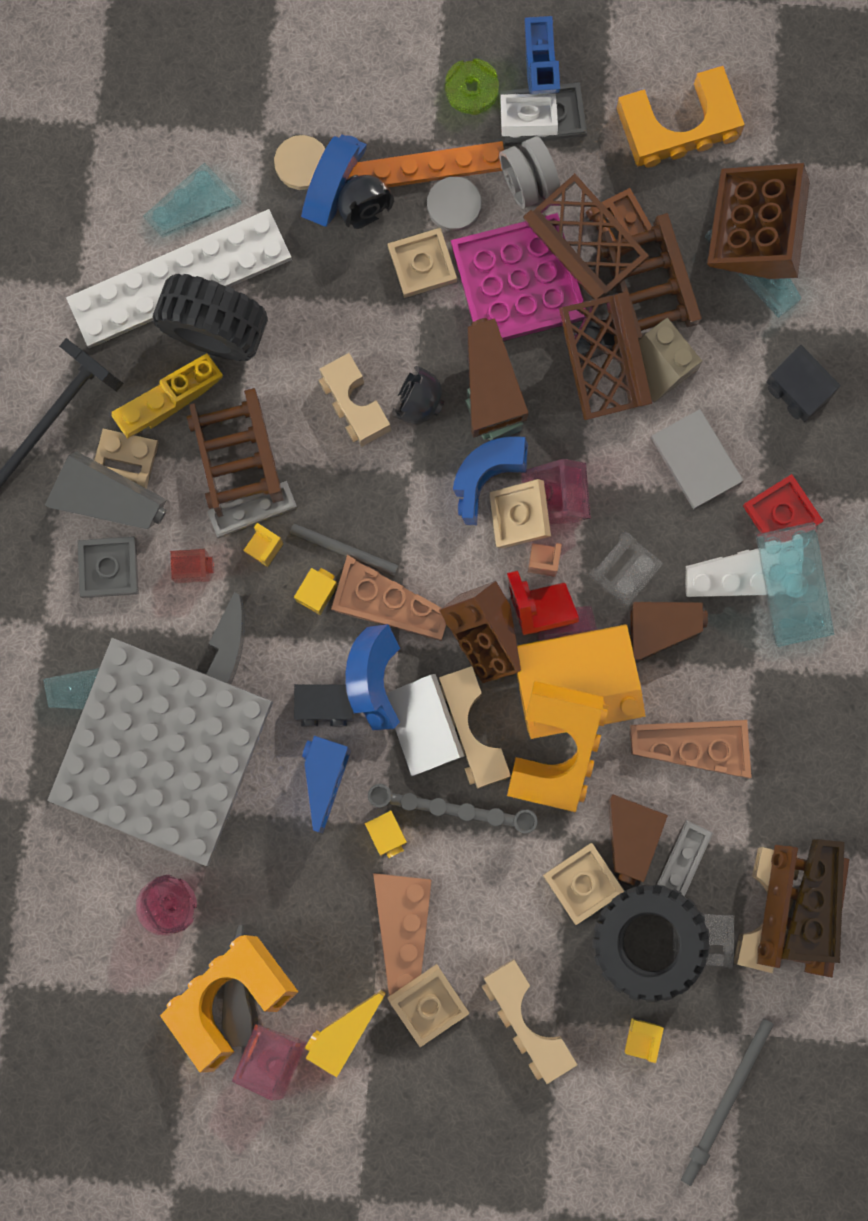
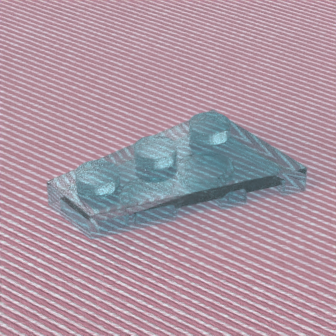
M203 163L145 213L143 218L164 238L193 225V223L217 215L223 210L242 203L225 183Z

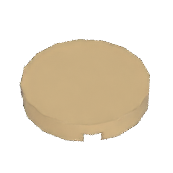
M306 135L293 136L285 140L278 147L274 157L275 170L280 180L290 188L297 190L308 189L318 162L325 150L323 144L317 139Z

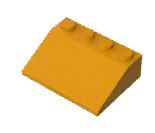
M626 624L517 646L521 671L517 673L525 719L534 681L604 697L603 708L608 709L605 724L646 717L641 685ZM525 720L531 739L566 732L558 727Z

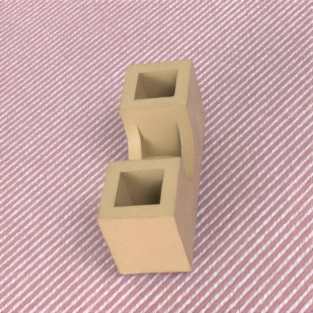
M350 353L320 368L322 378L318 381L325 394L331 393L336 402L332 403V406L339 418H346L349 426L345 428L353 442L358 440L362 447L391 431L390 423L377 400L366 406L355 405L350 400L352 391L364 384L363 376Z

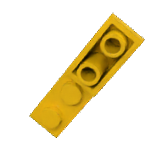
M208 353L161 379L160 385L112 411V418L128 439L148 426L151 429L188 405L215 385L223 377V374Z

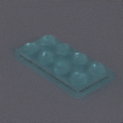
M811 522L756 534L776 646L781 647L834 635L816 524Z

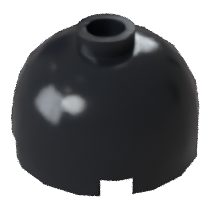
M374 175L351 176L346 180L337 198L341 218L347 227L352 225L354 229L363 228L378 220L379 218L375 215L382 212L385 208L389 212L395 202L388 186Z
M415 366L416 374L409 373L402 384L398 396L401 395V404L398 410L393 408L392 416L410 424H422L428 421L433 414L437 416L441 412L444 400H441L442 388L437 377L431 372Z

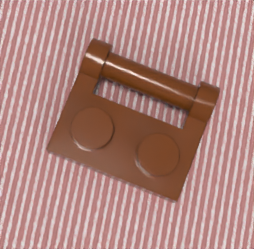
M630 188L601 202L631 236L651 230L652 226ZM591 207L586 211L589 221L600 222V210L597 207ZM603 227V232L609 230L612 241H615L616 238L610 228ZM628 248L621 250V256L625 255L626 253L634 249Z

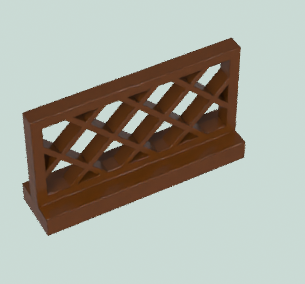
M575 173L535 210H530L523 216L526 224L594 300L607 297V294L649 258V255ZM574 184L582 190L581 202L565 201L566 191ZM560 196H562L561 201H556ZM587 196L591 202H585V197ZM549 206H561L560 221H549L542 213ZM565 206L581 207L580 222L564 221ZM585 207H597L600 210V222H584ZM604 216L608 219L610 223L603 222ZM553 226H559V232ZM563 226H579L578 241H566L563 238ZM583 227H599L598 242H582ZM603 227L616 228L619 232L618 243L602 242ZM622 236L628 243H622ZM571 246H578L577 253ZM582 246L598 247L596 262L583 261L581 258ZM601 247L617 248L616 263L600 262ZM621 248H633L640 255L633 263H620ZM590 267H596V274ZM600 267L616 268L615 279L607 286L599 279ZM620 268H626L619 274Z
M628 292L559 308L584 420L652 404ZM604 303L607 304L609 313L605 323L593 315L598 305ZM591 307L589 312L584 308ZM577 310L586 316L579 329L571 324L570 311ZM590 320L602 327L595 340L583 332ZM606 331L614 336L615 344L611 351L599 343ZM580 337L592 344L585 357L577 352L576 344ZM596 348L608 355L602 367L590 361ZM612 359L617 361L621 367V372L617 378L606 372ZM586 365L598 372L592 385L583 378L582 373ZM602 376L614 383L608 395H605L596 388ZM618 387L626 391L627 404L620 405L612 399ZM593 393L604 400L599 411L591 412L589 399ZM609 404H611L612 406H614V407H611V408H607V406H608Z

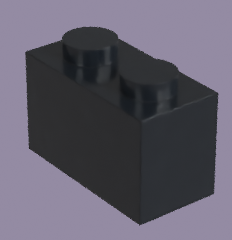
M294 684V720L301 722V727H318V722H330V727H347V722H354V712L348 699L346 684Z

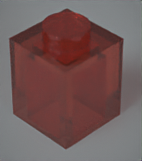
M205 549L170 551L171 578L175 583L210 581L209 574L214 573L213 556H208V552Z

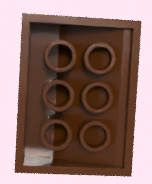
M804 163L721 169L707 263L709 267L766 279L798 278L810 186Z

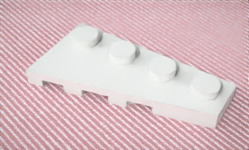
M797 536L781 543L775 542L765 545L766 547L751 551L745 550L737 552L736 555L724 558L719 557L686 566V596L802 594L803 537Z

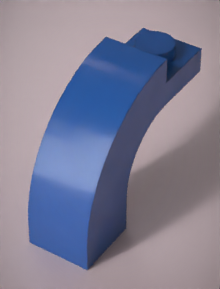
M552 16L527 17L524 20L525 52L530 95L559 93V61H555Z
M343 134L340 137L334 136L331 139L311 179L301 217L322 226H328L337 213V198L341 188L345 185L353 167L364 155L367 144L360 142L353 136H345Z
M502 437L491 440L476 448L463 461L456 474L453 491L457 497H464L459 499L458 515L462 516L466 525H477L480 492L484 484L491 477L504 472L526 473L528 443L525 437Z
M389 624L367 627L354 641L346 664V689L351 708L354 713H364L372 730L394 729L400 723L384 688L386 665L400 649Z

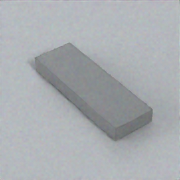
M287 481L280 483L284 501L273 503L270 494L264 495V493L222 505L224 515L222 517H218L214 509L207 511L217 538L296 509L297 506Z
M685 820L656 885L676 889L685 896L713 832Z

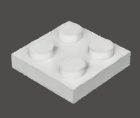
M556 93L501 95L502 136L520 137L537 135L546 137L558 135Z

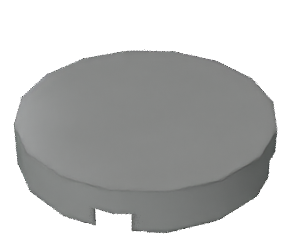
M461 177L442 179L431 188L427 197L429 216L441 229L447 231L467 229L477 221L480 215L481 195L477 187L469 180Z

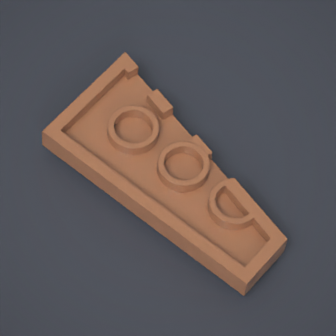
M347 555L331 608L332 611L381 625L389 624L392 628L442 641L447 625L439 611L441 607L418 594L416 595L404 588V586L391 581L379 574V572Z
M747 720L630 725L631 754L634 756L748 779L751 778Z
M373 873L390 996L422 974L432 880Z

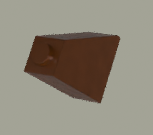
M633 602L630 606L631 645L635 663L700 635L703 632V628H707L708 613L703 610V603Z
M612 794L609 797L608 806L613 871L620 874L618 880L635 886L636 881H645L668 815Z

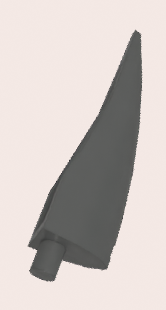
M238 925L235 939L244 935L243 925ZM232 979L226 982L224 987L221 1033L231 1047L241 1046L242 1061H254L253 1045L260 1044L258 1014L254 998L242 982Z

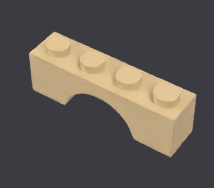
M471 666L439 677L444 700L447 701L452 723L458 732L459 743L469 764V767L464 768L469 784H476L477 789L510 778L511 775L502 749L491 748L481 744L474 738L469 729V711L482 695L473 667Z
M760 847L757 851L752 877L759 881L768 893L772 867L771 859L774 850ZM799 870L794 872L793 880L795 881L798 878ZM790 899L789 910L793 903L792 899ZM763 923L751 932L739 934L733 963L773 973V968L775 967L757 964L758 946L760 944Z
M514 959L483 977L486 981V984L482 986L490 1001L496 999L502 1009L497 1013L506 1028L512 1025L517 1033L513 1040L522 1054L527 1051L533 1062L528 1065L537 1080L543 1078L546 1084L577 1066L560 1036L543 1037L537 1035L524 1023L521 1014V1003L530 985Z

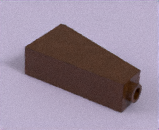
M481 318L471 324L472 326L468 327L471 433L473 438L527 421L528 410L495 318L490 320Z

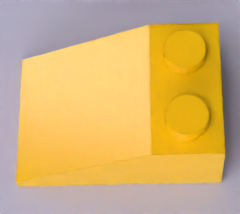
M380 990L325 1026L321 1032L316 1030L305 1046V1049L309 1051L306 1059L337 1077L386 993Z

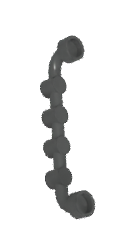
M375 784L368 791L369 802L377 808H383L389 804L401 806L406 811L418 809L429 811L435 816H442L444 814L457 816L463 821L474 819L488 822L492 826H499L501 824L514 826L518 832L523 834L531 833L536 828L538 822L536 815L530 810H521L516 815L503 813L502 810L497 808L485 810L474 808L469 803L462 805L446 803L441 798L428 800L417 798L412 793L405 795L394 794L384 784Z

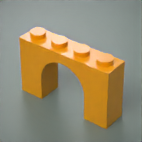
M724 66L697 73L694 87L703 109L704 120L699 126L690 131L674 132L663 127L653 114L645 89L618 97L616 109L637 167L645 165L646 168L658 165L662 159L671 157L672 160L680 159L688 151L697 149L698 152H703L710 149L714 143L723 141L724 144H729L741 136L745 124Z
M534 681L525 720L558 727L566 731L574 739L578 750L566 762L555 765L516 757L507 796L576 812L578 802L584 803L588 785H583L585 777L590 778L592 774L594 760H590L591 752H597L601 735L596 734L598 726L604 727L608 709L603 708L604 697Z
M242 935L236 938L230 944L231 949L224 955L215 958L203 975L191 980L188 984V989L182 995H178L170 1000L167 1004L168 1008L160 1015L200 1073L214 1072L234 1053L232 1047L217 1028L212 1014L214 997L223 984L232 979L242 982L264 1012H278L298 993V990L257 936Z

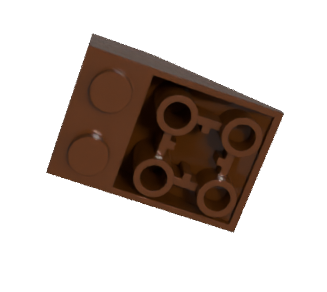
M496 581L459 594L439 610L482 683L521 671L511 606Z

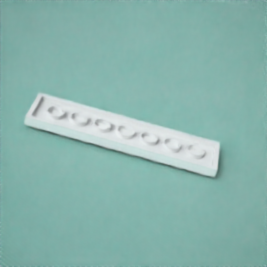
M268 209L68 296L66 299L84 340L90 349L153 321L152 316L165 280L174 274L199 276L231 287L291 261L292 258Z

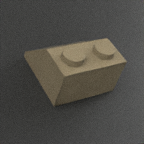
M668 318L647 332L639 340L651 399L654 403L700 368L701 358Z

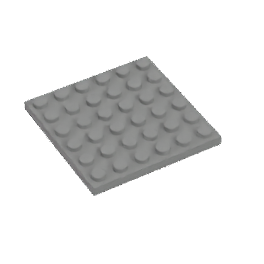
M111 638L47 801L197 863L209 866L274 701L118 639Z

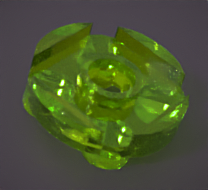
M474 58L473 61L464 62V60H461L449 69L445 79V95L449 103L456 110L466 114L478 115L488 110L497 100L499 93L498 75L488 62ZM474 81L478 83L476 91H468L465 85L467 82L469 84H472Z

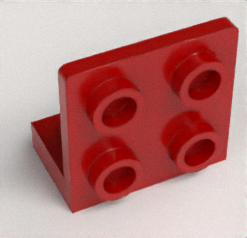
M518 571L507 573L511 602L523 635L579 622V616L566 583L529 590L527 581L521 580Z

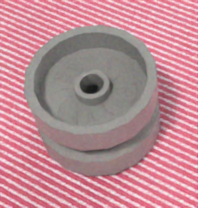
M538 136L522 142L521 151L513 146L499 152L500 164L505 180L515 201L522 209L536 204L538 194L547 199L560 187L559 177L552 157Z

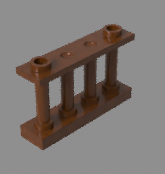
M668 213L658 215L651 230L632 235V238L639 245L651 241L659 242L662 252L660 256L646 260L628 277L663 267V269H668L670 279H668L667 283L631 294L628 292L625 279L616 286L617 294L628 292L638 340L643 337L641 331L657 326L666 318L671 322L676 320L685 321L687 328L698 325L702 319ZM609 230L603 232L602 242L618 243V240L612 241ZM622 238V243H628L625 238ZM601 247L602 259L606 258L608 263H616L617 248ZM609 267L612 278L615 279L616 268ZM620 268L619 274L626 268ZM670 293L676 295L679 303L676 309L637 320L633 304Z
M255 388L244 390L246 401L241 402L242 405L199 415L195 403L189 404L191 415L187 416L190 431L196 432L209 492L205 493L206 502L209 510L214 509L218 517L224 516L221 507L222 503L264 493V495L270 494L273 503L284 501L261 405ZM245 416V418L251 417L253 426L248 427V430L205 440L202 426ZM249 441L252 444L257 443L259 452L254 453V456L212 467L209 457L210 451ZM258 467V469L263 468L265 478H261V482L218 493L215 482L216 477Z
M775 845L762 933L758 946L757 964L775 968H780L785 932L786 929L789 930L792 919L788 917L790 899L797 900L799 892L798 888L792 887L795 870L804 871L807 861L806 859L797 858V847ZM844 858L842 909L850 861L848 858ZM783 959L806 963L804 970L806 973L833 978L835 963Z

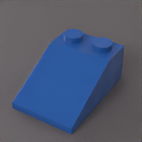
M314 736L312 742H306L302 757L306 760L305 772L313 830L323 834L351 750L347 746Z

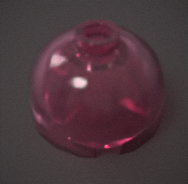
M166 874L152 879L140 890L136 899V914L139 922L147 931L154 935L170 936L186 930L193 923L194 918L192 917L194 909L197 908V900L193 889L185 880L181 878L176 879L175 877H170L172 875Z

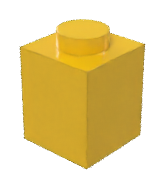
M311 568L295 594L294 599L301 605L321 615L338 587L336 581L333 580L335 576L325 569L320 568L319 571Z
M392 811L365 823L380 856L387 854L388 858H391L404 851L402 845L406 844L407 841Z

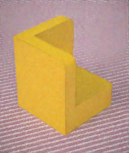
M257 523L254 526L256 533L243 551L268 567L282 547L283 542L279 536Z
M632 1018L624 1051L625 1054L656 1063L664 1027Z

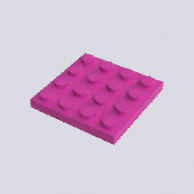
M558 213L544 216L549 221H560ZM525 221L451 240L452 251L472 323L481 318H487L488 320L495 318L503 341L563 326L559 308L584 302L578 281ZM553 226L559 232V226ZM577 310L569 312L571 323L582 321L586 317Z

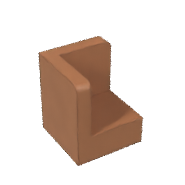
M532 543L528 573L556 577L562 544L556 543L555 547Z

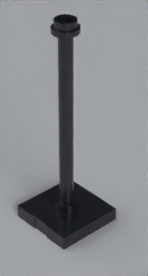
M67 338L64 339L59 347L81 364L78 368L80 372L1 468L0 488L88 379L92 380L96 376L116 392L124 384Z

